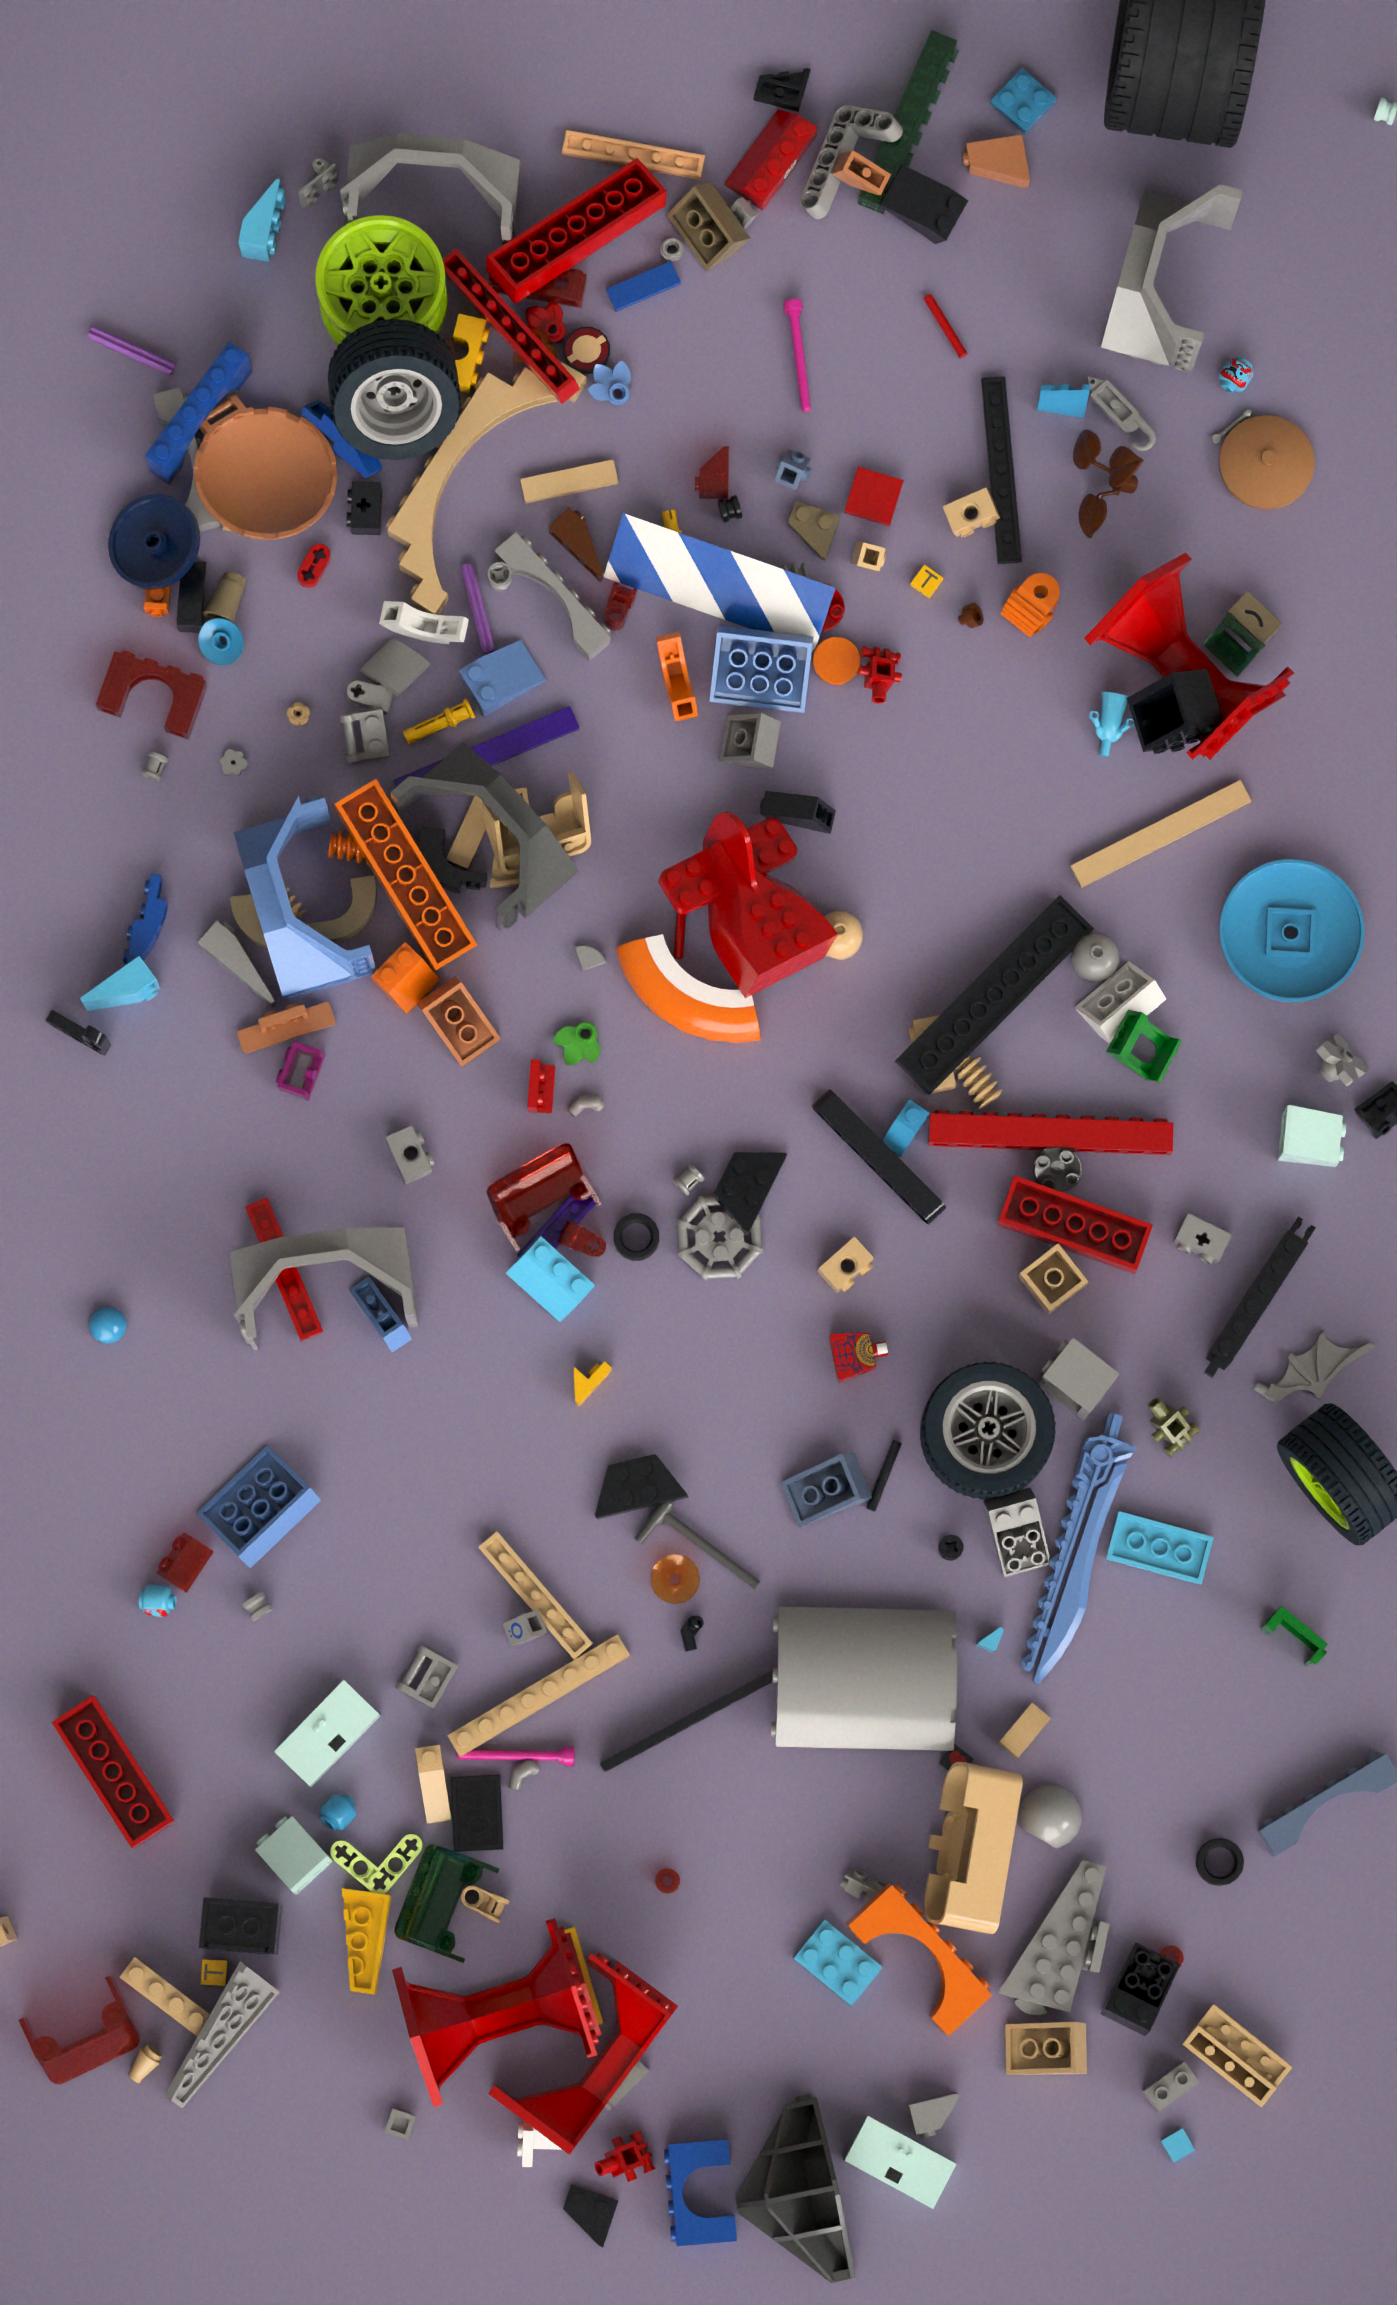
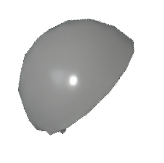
M1042 1785L1032 1790L1022 1801L1019 1810V1823L1023 1830L1054 1848H1060L1070 1843L1078 1834L1082 1823V1810L1077 1798L1066 1788L1057 1785Z

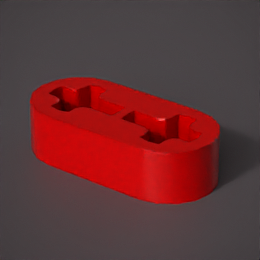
M316 544L311 547L297 573L298 581L303 587L312 588L316 586L331 559L330 550L327 546ZM324 551L326 558H320L317 564H315L316 556L314 553ZM311 568H314L312 571L314 579L309 578L307 581H304L303 573L308 574Z

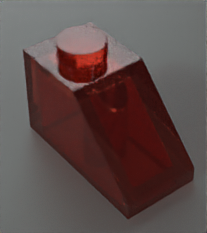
M729 446L722 447L700 468V477L695 476V491H699V499H728Z

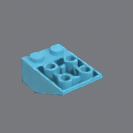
M276 179L243 218L238 240L241 257L270 262L271 254L275 255L277 248L275 232H280L282 222L280 210H284L286 204L285 188H282L280 179Z

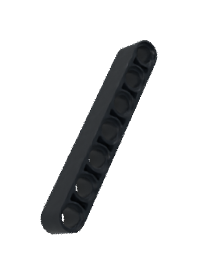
M828 1089L812 1105L813 1110L926 1224L929 1225L946 1209L945 1204L832 1090Z

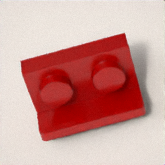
M531 1059L528 1112L552 1113L555 1081L554 1065L541 1064V1060Z

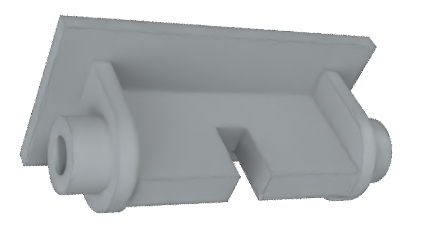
M849 1867L840 1886L844 1888L843 1891L857 1898L860 1897L862 1891L866 1892L867 1894L863 1901L868 1902L887 1883L881 1880L875 1881L867 1877L864 1871Z

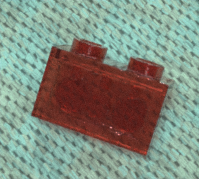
M183 1533L174 1540L172 1544L173 1549L169 1555L164 1557L159 1563L157 1574L187 1593L214 1551L190 1535Z

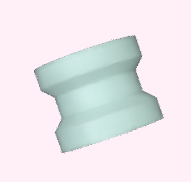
M1381 97L1374 120H1383L1392 126L1397 111V102L1390 103Z

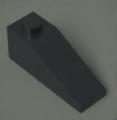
M194 562L189 571L180 579L177 606V628L179 632L199 633L202 629L204 621L206 562Z

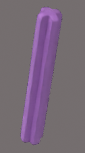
M92 326L88 332L89 339L163 373L172 375L176 369L175 362L96 326Z
M466 563L461 565L460 568L482 653L487 655L494 652L495 647L473 564Z

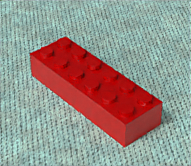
M1015 1175L997 1222L998 1226L1054 1246L1059 1244L1062 1249L1135 1274L1153 1226V1224Z
M92 1695L51 1722L131 1848L135 1849L176 1822L96 1696Z

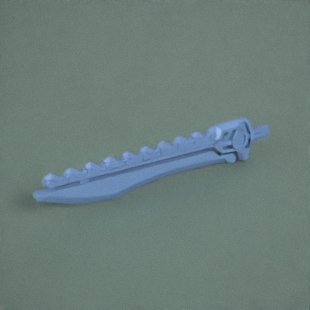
M1109 1413L1103 1435L1084 1439L1074 1474L1075 1478L1072 1480L1073 1487H1075L1077 1493L1067 1499V1507L1072 1511L1061 1519V1526L1066 1532L1055 1540L1056 1547H1058L1060 1553L1049 1560L1050 1567L1055 1571L1044 1579V1587L1049 1592L1038 1600V1605L1043 1610V1613L1032 1620L1033 1628L1035 1627L1037 1633L1026 1640L1027 1648L1029 1647L1032 1652L1021 1660V1667L1025 1671L1031 1672L1043 1637L1047 1638L1033 1679L1035 1684L1040 1683L1061 1658L1080 1625L1087 1607L1089 1583L1098 1541L1112 1501L1127 1468L1125 1459L1131 1458L1136 1450L1135 1446H1130L1128 1443L1117 1440L1123 1416L1115 1413ZM1112 1463H1115L1116 1466L1112 1470L1108 1483L1096 1491L1051 1628H1047L1093 1487L1106 1480Z

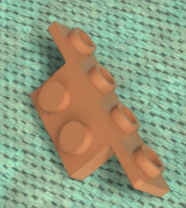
M329 1002L306 1009L304 1004L299 1006V1003H294L286 1006L284 1011L278 1013L276 1011H269L262 1014V1018L258 1019L259 1024L239 1030L237 1035L243 1053L248 1054L333 1026L336 1022Z

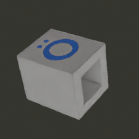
M539 1610L522 1614L503 1623L511 1647L529 1642L547 1633Z

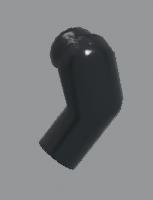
M700 1616L689 1617L680 1630L685 1652L697 1649L694 1636L704 1624Z

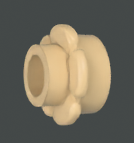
M296 702L287 709V717H289L291 724L297 726L308 722L310 715L308 706Z

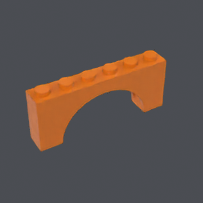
M888 1883L845 1924L864 1944L883 1934L900 1933L918 1939L930 1950L940 1970L941 1992L936 2006L928 2016L947 2036H950L992 1996L988 1991L991 1986L983 1977L976 1978L971 1972L974 1969L973 1966L965 1958L960 1960L955 1955L957 1951L955 1946L948 1939L943 1941L938 1936L941 1931L936 1925L930 1922L926 1923L921 1917L924 1912L915 1903L910 1905L906 1901V1892L898 1884L893 1886Z

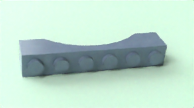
M1379 1753L1372 1755L1366 1759L1367 1765L1359 1769L1356 1765L1346 1771V1778L1339 1782L1337 1778L1323 1785L1326 1789L1317 1795L1316 1791H1313L1302 1798L1304 1800L1303 1804L1298 1807L1292 1804L1282 1810L1283 1816L1275 1820L1272 1816L1262 1822L1261 1826L1263 1828L1258 1830V1833L1272 1856H1277L1295 1845L1307 1820L1328 1800L1349 1792L1367 1791L1379 1793L1397 1783V1770L1387 1753L1382 1756Z

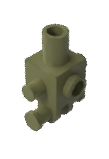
M1159 1397L1149 1402L1148 1407L1155 1415L1150 1422L1156 1429L1151 1437L1157 1443L1162 1438L1170 1442L1163 1450L1172 1458L1177 1450L1182 1451L1185 1448L1183 1445L1185 1442L1189 1444L1192 1441L1191 1438L1196 1433H1199L1200 1429L1193 1422L1190 1423V1426L1184 1418L1189 1414V1411L1184 1406L1176 1410L1169 1405H1165Z

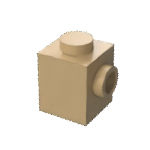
M856 541L850 564L880 571L885 561L886 548Z

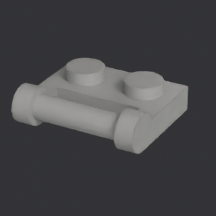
M382 707L346 712L339 715L340 722L344 726L348 752L346 754L347 762L390 756ZM360 720L364 750L357 751L353 727V721Z
M419 1645L416 1650L418 1653L402 1682H398L395 1688L435 1709L458 1665ZM426 1657L433 1660L417 1689L410 1688Z

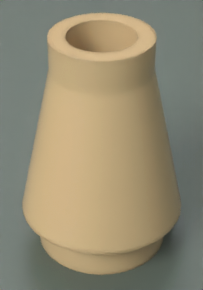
M146 2044L144 2048H140L128 2076L133 2081L140 2083L144 2077L161 2063L162 2054L154 2047Z

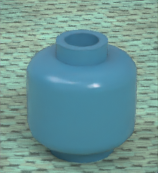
M337 1793L333 1794L321 1806L320 1820L332 1831L335 1829H345L356 1817L355 1801L347 1794L343 1796Z

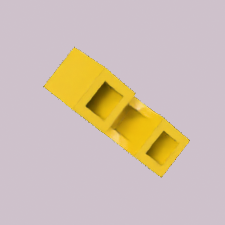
M458 314L453 340L454 343L465 346L469 352L465 358L455 360L460 392L470 394L472 387H475L478 382L479 373H476L478 364L482 365L485 351L481 349L483 342H488L490 329L487 328V321L485 319Z

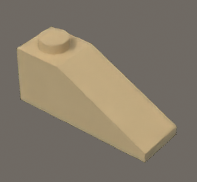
M434 1745L415 1748L427 1824L452 1820L441 1746Z

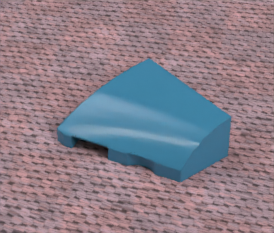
M1069 384L1041 385L1037 411L1084 418L1090 385L1083 384L1082 390L1074 389Z

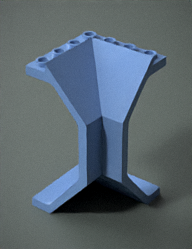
M298 796L287 817L233 832L284 1000L372 975L376 971L370 945L353 950H345L294 916L279 869L277 858L293 835L332 824L325 798L312 797L307 799L305 804L301 805Z

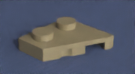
M795 501L787 525L795 533H798L808 546L810 545L821 560L825 561L841 516Z

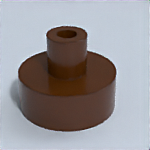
M970 603L962 608V615L958 617V620L962 625L967 624L968 627L975 628L983 624L984 618L980 607L976 603Z

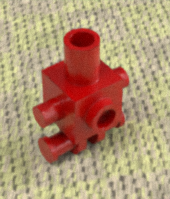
M862 646L860 657L871 659L866 666H859L858 675L865 676L864 688L872 689V702L877 704L886 702V692L894 682L901 681L902 673L895 672V664H899L901 653H893L886 648L880 651V647L876 646L873 649Z
M638 2131L629 2135L633 2142L624 2145L621 2136L612 2139L615 2149L605 2153V2159L595 2162L596 2173L599 2176L612 2173L613 2178L625 2173L627 2181L631 2182L637 2179L634 2169L643 2166L644 2174L655 2170L656 2168L651 2161L652 2153H647L646 2148L649 2146L647 2142L644 2143L641 2136L642 2132Z

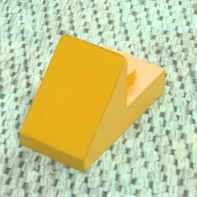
M605 1361L602 1365L597 1363L589 1371L588 1374L591 1376L589 1379L574 1367L575 1404L578 1406L588 1398L612 1371V1367Z

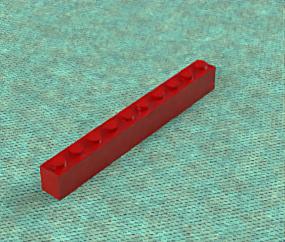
M935 1110L934 1113L929 1115L928 1146L1044 1150L1048 1147H1065L1074 1152L1171 1155L1173 1152V1123L1168 1122V1119L1154 1118L1153 1122H1145L1140 1117H1130L1129 1121H1119V1117L1115 1116L1104 1117V1120H1095V1116L1090 1115L1080 1116V1119H1070V1115L1065 1114L1056 1115V1118H1046V1114H1032V1117H1022L1021 1113H1007V1116H998L997 1112H983V1115H973L972 1111H959V1114H949L948 1110Z

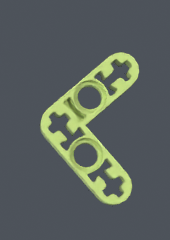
M415 1834L406 1835L379 1867L375 1866L346 1841L340 1840L335 1842L330 1849V1854L335 1862L371 1892L386 1894L421 1853L423 1843L420 1837ZM408 1839L410 1841L416 1839L418 1841L416 1843L418 1849L408 1852L407 1856L411 1857V1859L407 1862L402 1855L396 1852L399 1848L404 1852L407 1848L405 1842ZM344 1845L347 1846L346 1853L351 1857L354 1852L358 1855L351 1861L349 1867L345 1866V1863L348 1862L346 1858L341 1856L338 1859L336 1857L338 1852L335 1849L337 1846L341 1848ZM394 1857L400 1858L403 1862V1867L398 1872L391 1871L388 1866L389 1861ZM357 1861L366 1862L368 1870L365 1874L357 1875L354 1872L353 1867ZM385 1868L395 1878L391 1881L388 1877L384 1881L386 1888L384 1890L379 1888L376 1891L373 1881L375 1878L380 1880L385 1875L380 1872Z

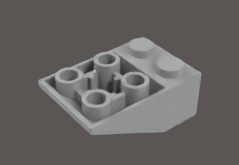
M1031 1488L1019 1490L1004 1497L983 1500L1004 1577L1050 1565V1556L1039 1509Z

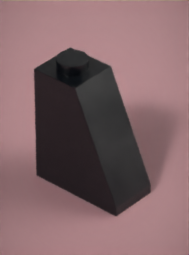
M765 791V796L760 803V814L765 818L773 817L782 824L831 834L836 811L819 797Z

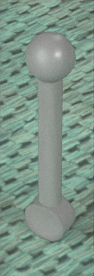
M1245 409L1242 415L1220 434H1214L1212 442L1219 444L1224 435L1242 420L1251 417V410Z

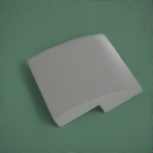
M392 638L360 671L376 685L382 684L398 697L429 667L430 662L412 648Z

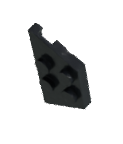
M734 1152L713 1194L716 1201L725 1207L726 1213L731 1219H735L742 1228V1232L747 1236L787 1157L786 1153Z
M653 1454L608 1465L595 1517L597 1519L606 1518L689 1497L659 1457Z

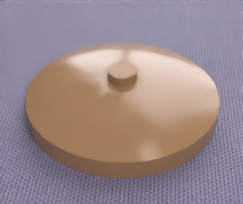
M1271 415L1255 416L1235 426L1225 438L1219 455L1220 476L1230 494L1241 503L1261 510L1279 509L1296 501L1307 489L1315 466L1313 448L1305 433L1292 422Z

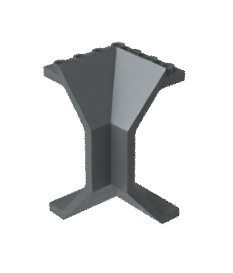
M464 742L423 778L409 776L391 791V804L398 815L421 795L478 796L517 838L520 845L519 886L495 908L498 912L497 928L499 930L504 927L509 929L517 922L519 914L526 918L579 872L543 820L496 769Z

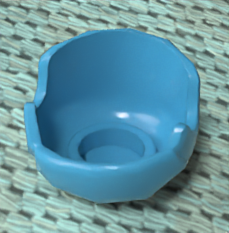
M113 1307L96 1309L88 1322L91 1336L97 1341L107 1344L118 1342L124 1336L127 1327L125 1316Z

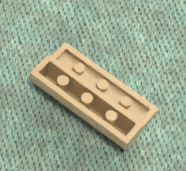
M1215 2003L1211 2005L1200 2021L1195 2024L1182 2044L1261 2108L1293 2068L1289 2062Z

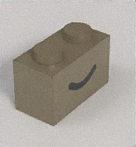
M1248 591L1226 614L1229 626L1236 631H1241L1245 635L1244 639L1252 647L1256 646L1259 649L1282 626V623Z

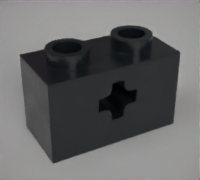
M352 482V489H348L347 503L352 505L351 512H347L346 526L351 527V533L354 535H380L381 482ZM363 505H367L366 512H361Z

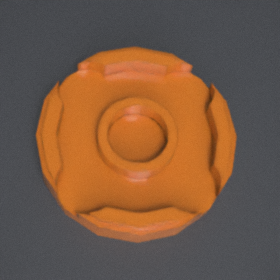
M831 637L824 640L817 646L813 654V668L822 681L830 685H842L852 680L860 666V654L857 647L851 641L842 637Z

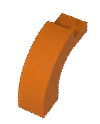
M679 631L656 636L660 667L674 720L680 721L697 717L696 700L687 672Z

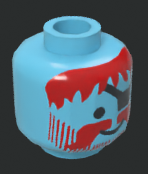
M1242 357L1227 360L1218 374L1219 380L1222 383L1221 387L1229 393L1234 391L1243 392L1254 376L1252 364Z
M148 1584L144 1590L140 1591L139 1608L143 1609L145 1615L167 1617L171 1609L176 1607L177 1597L172 1594L171 1588L167 1585Z

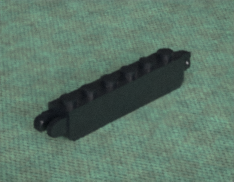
M1298 1216L1290 1230L1286 1231L1208 1351L1206 1359L1210 1361V1364L1204 1373L1212 1378L1218 1368L1225 1370L1231 1364L1308 1245L1307 1241L1316 1227L1313 1225L1308 1227L1304 1237L1300 1238L1294 1233L1302 1224L1303 1219Z

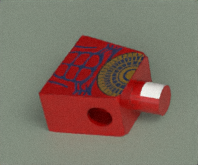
M869 1333L829 1335L838 1383L874 1370L876 1368L875 1358L888 1356L886 1341L872 1344Z

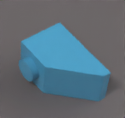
M909 1099L882 1141L895 1154L901 1157L928 1119L930 1113Z

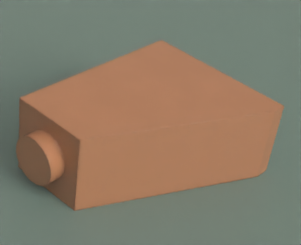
M1022 135L966 143L965 152L961 154L963 166L968 167L969 174L1023 188L1029 187L1030 175Z

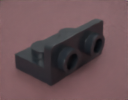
M1393 1081L1354 1109L1355 1114L1371 1130L1372 1136L1375 1139L1381 1135H1386L1397 1124V1085Z

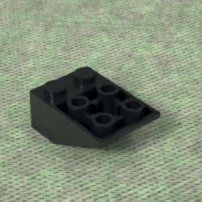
M1135 1942L1100 2014L1146 2036L1155 2022L1180 1964Z

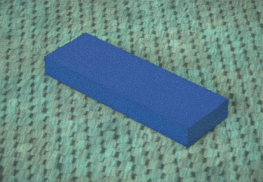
M670 261L606 288V293L615 312L676 287L681 282Z

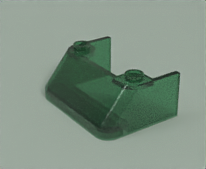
M435 1844L429 1845L423 1852L396 1922V1937L464 1963L465 1958L451 1953L455 1947V1936L447 1928L464 1884H475L481 1878L483 1868L495 1873L499 1872V1868Z

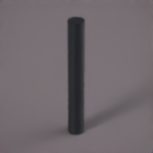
M895 1440L892 1441L871 1494L872 1498L869 1499L866 1509L873 1512L876 1511L902 1443Z

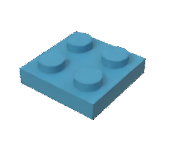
M1021 68L990 100V104L1021 132L1026 134L1056 102L1057 98Z

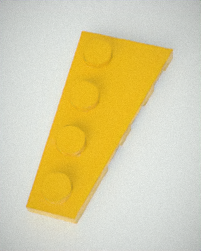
M342 1888L350 1991L377 1995L392 1895Z

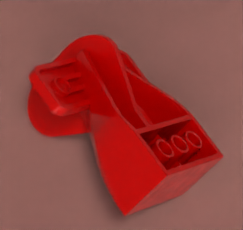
M723 811L713 819L703 840V851L662 871L658 883L674 909L680 914H688L707 904L709 933L713 947L743 996L747 998L823 959L838 933L828 920L797 889L768 875V873L794 860L798 851L797 846L778 819L770 817L746 829L737 815L731 811Z

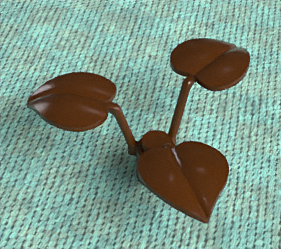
M1085 429L1079 435L1074 447V464L1077 468L1085 470L1092 463L1109 472V485L1113 489L1098 493L1097 496L1088 494L1080 505L1079 523L1081 529L1088 538H1092L1093 534L1103 524L1107 515L1106 502L1101 498L1109 495L1118 496L1120 492L1134 493L1138 486V479L1133 474L1144 460L1137 456L1130 448L1119 446L1110 457V468L1097 462L1095 458L1101 452L1100 439L1093 431Z

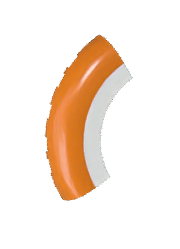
M663 934L631 941L616 948L620 966L634 992L662 1020H665L684 1033L706 1038L710 1041L742 1043L760 1040V1030L752 995L745 998L740 990L712 987L693 978L675 961L666 945Z

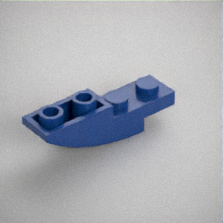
M319 399L303 406L300 414L335 442L332 450L341 459L355 468L359 474L368 478L382 470V465L378 458L361 453L349 445L347 440L342 438L334 424L331 409Z
M151 874L150 880L145 882L144 894L148 896L146 904L142 903L140 917L144 918V920L134 919L133 926L129 925L127 940H130L129 949H125L123 963L126 965L138 956L144 961L162 930L167 914L168 902L165 899H160L163 882L161 875Z

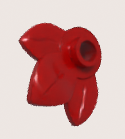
M550 301L545 309L537 306L526 309V318L530 325L529 329L542 343L546 341L556 343L564 338L566 327L562 322L563 311L557 303ZM556 326V333L550 334V329Z

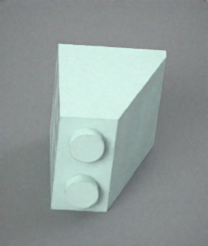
M1287 1105L1282 1112L1277 1161L1336 1167L1339 1161L1343 1160L1344 1147L1340 1146L1341 1137H1345L1346 1123L1342 1122L1343 1115Z
M285 1816L275 1825L277 1830L271 1836L266 1833L257 1841L256 1844L259 1847L255 1851L293 1894L297 1895L333 1860L293 1816L289 1819Z

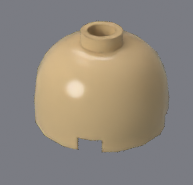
M846 911L828 913L824 917L838 933V936L826 956L837 960L852 957L858 952L863 941V929L860 922L854 915Z

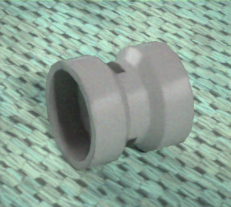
M503 562L493 563L489 567L487 576L490 587L496 591L506 590L512 582L510 567Z

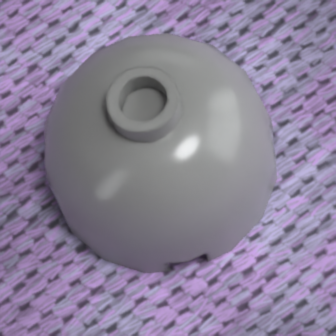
M1092 933L1078 941L1072 951L1071 963L1074 971L1082 979L1101 982L1107 980L1115 973L1119 965L1120 953L1116 943L1110 937L1104 934Z

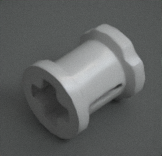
M149 751L148 762L140 774L145 778L160 782V774L164 764L168 763L169 759L161 754Z
M690 1164L688 1170L678 1179L674 1178L672 1181L685 1196H688L690 1194L689 1191L698 1182L704 1181V1177Z

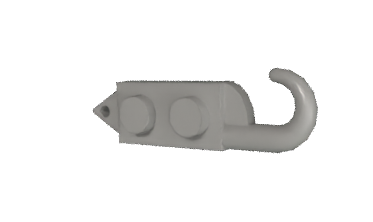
M1088 376L1087 382L1090 385L1089 398L1121 431L1130 433L1140 428L1148 438L1146 444H1131L1135 450L1147 451L1151 449L1156 440L1153 428L1108 380L1103 381Z

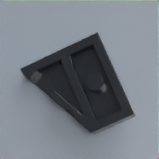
M805 68L803 72L792 74L786 71L776 75H760L753 100L799 112L811 69Z
M571 2185L563 2209L600 2247H603L618 2200Z

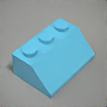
M541 1236L533 1241L505 1273L559 1322L595 1286Z

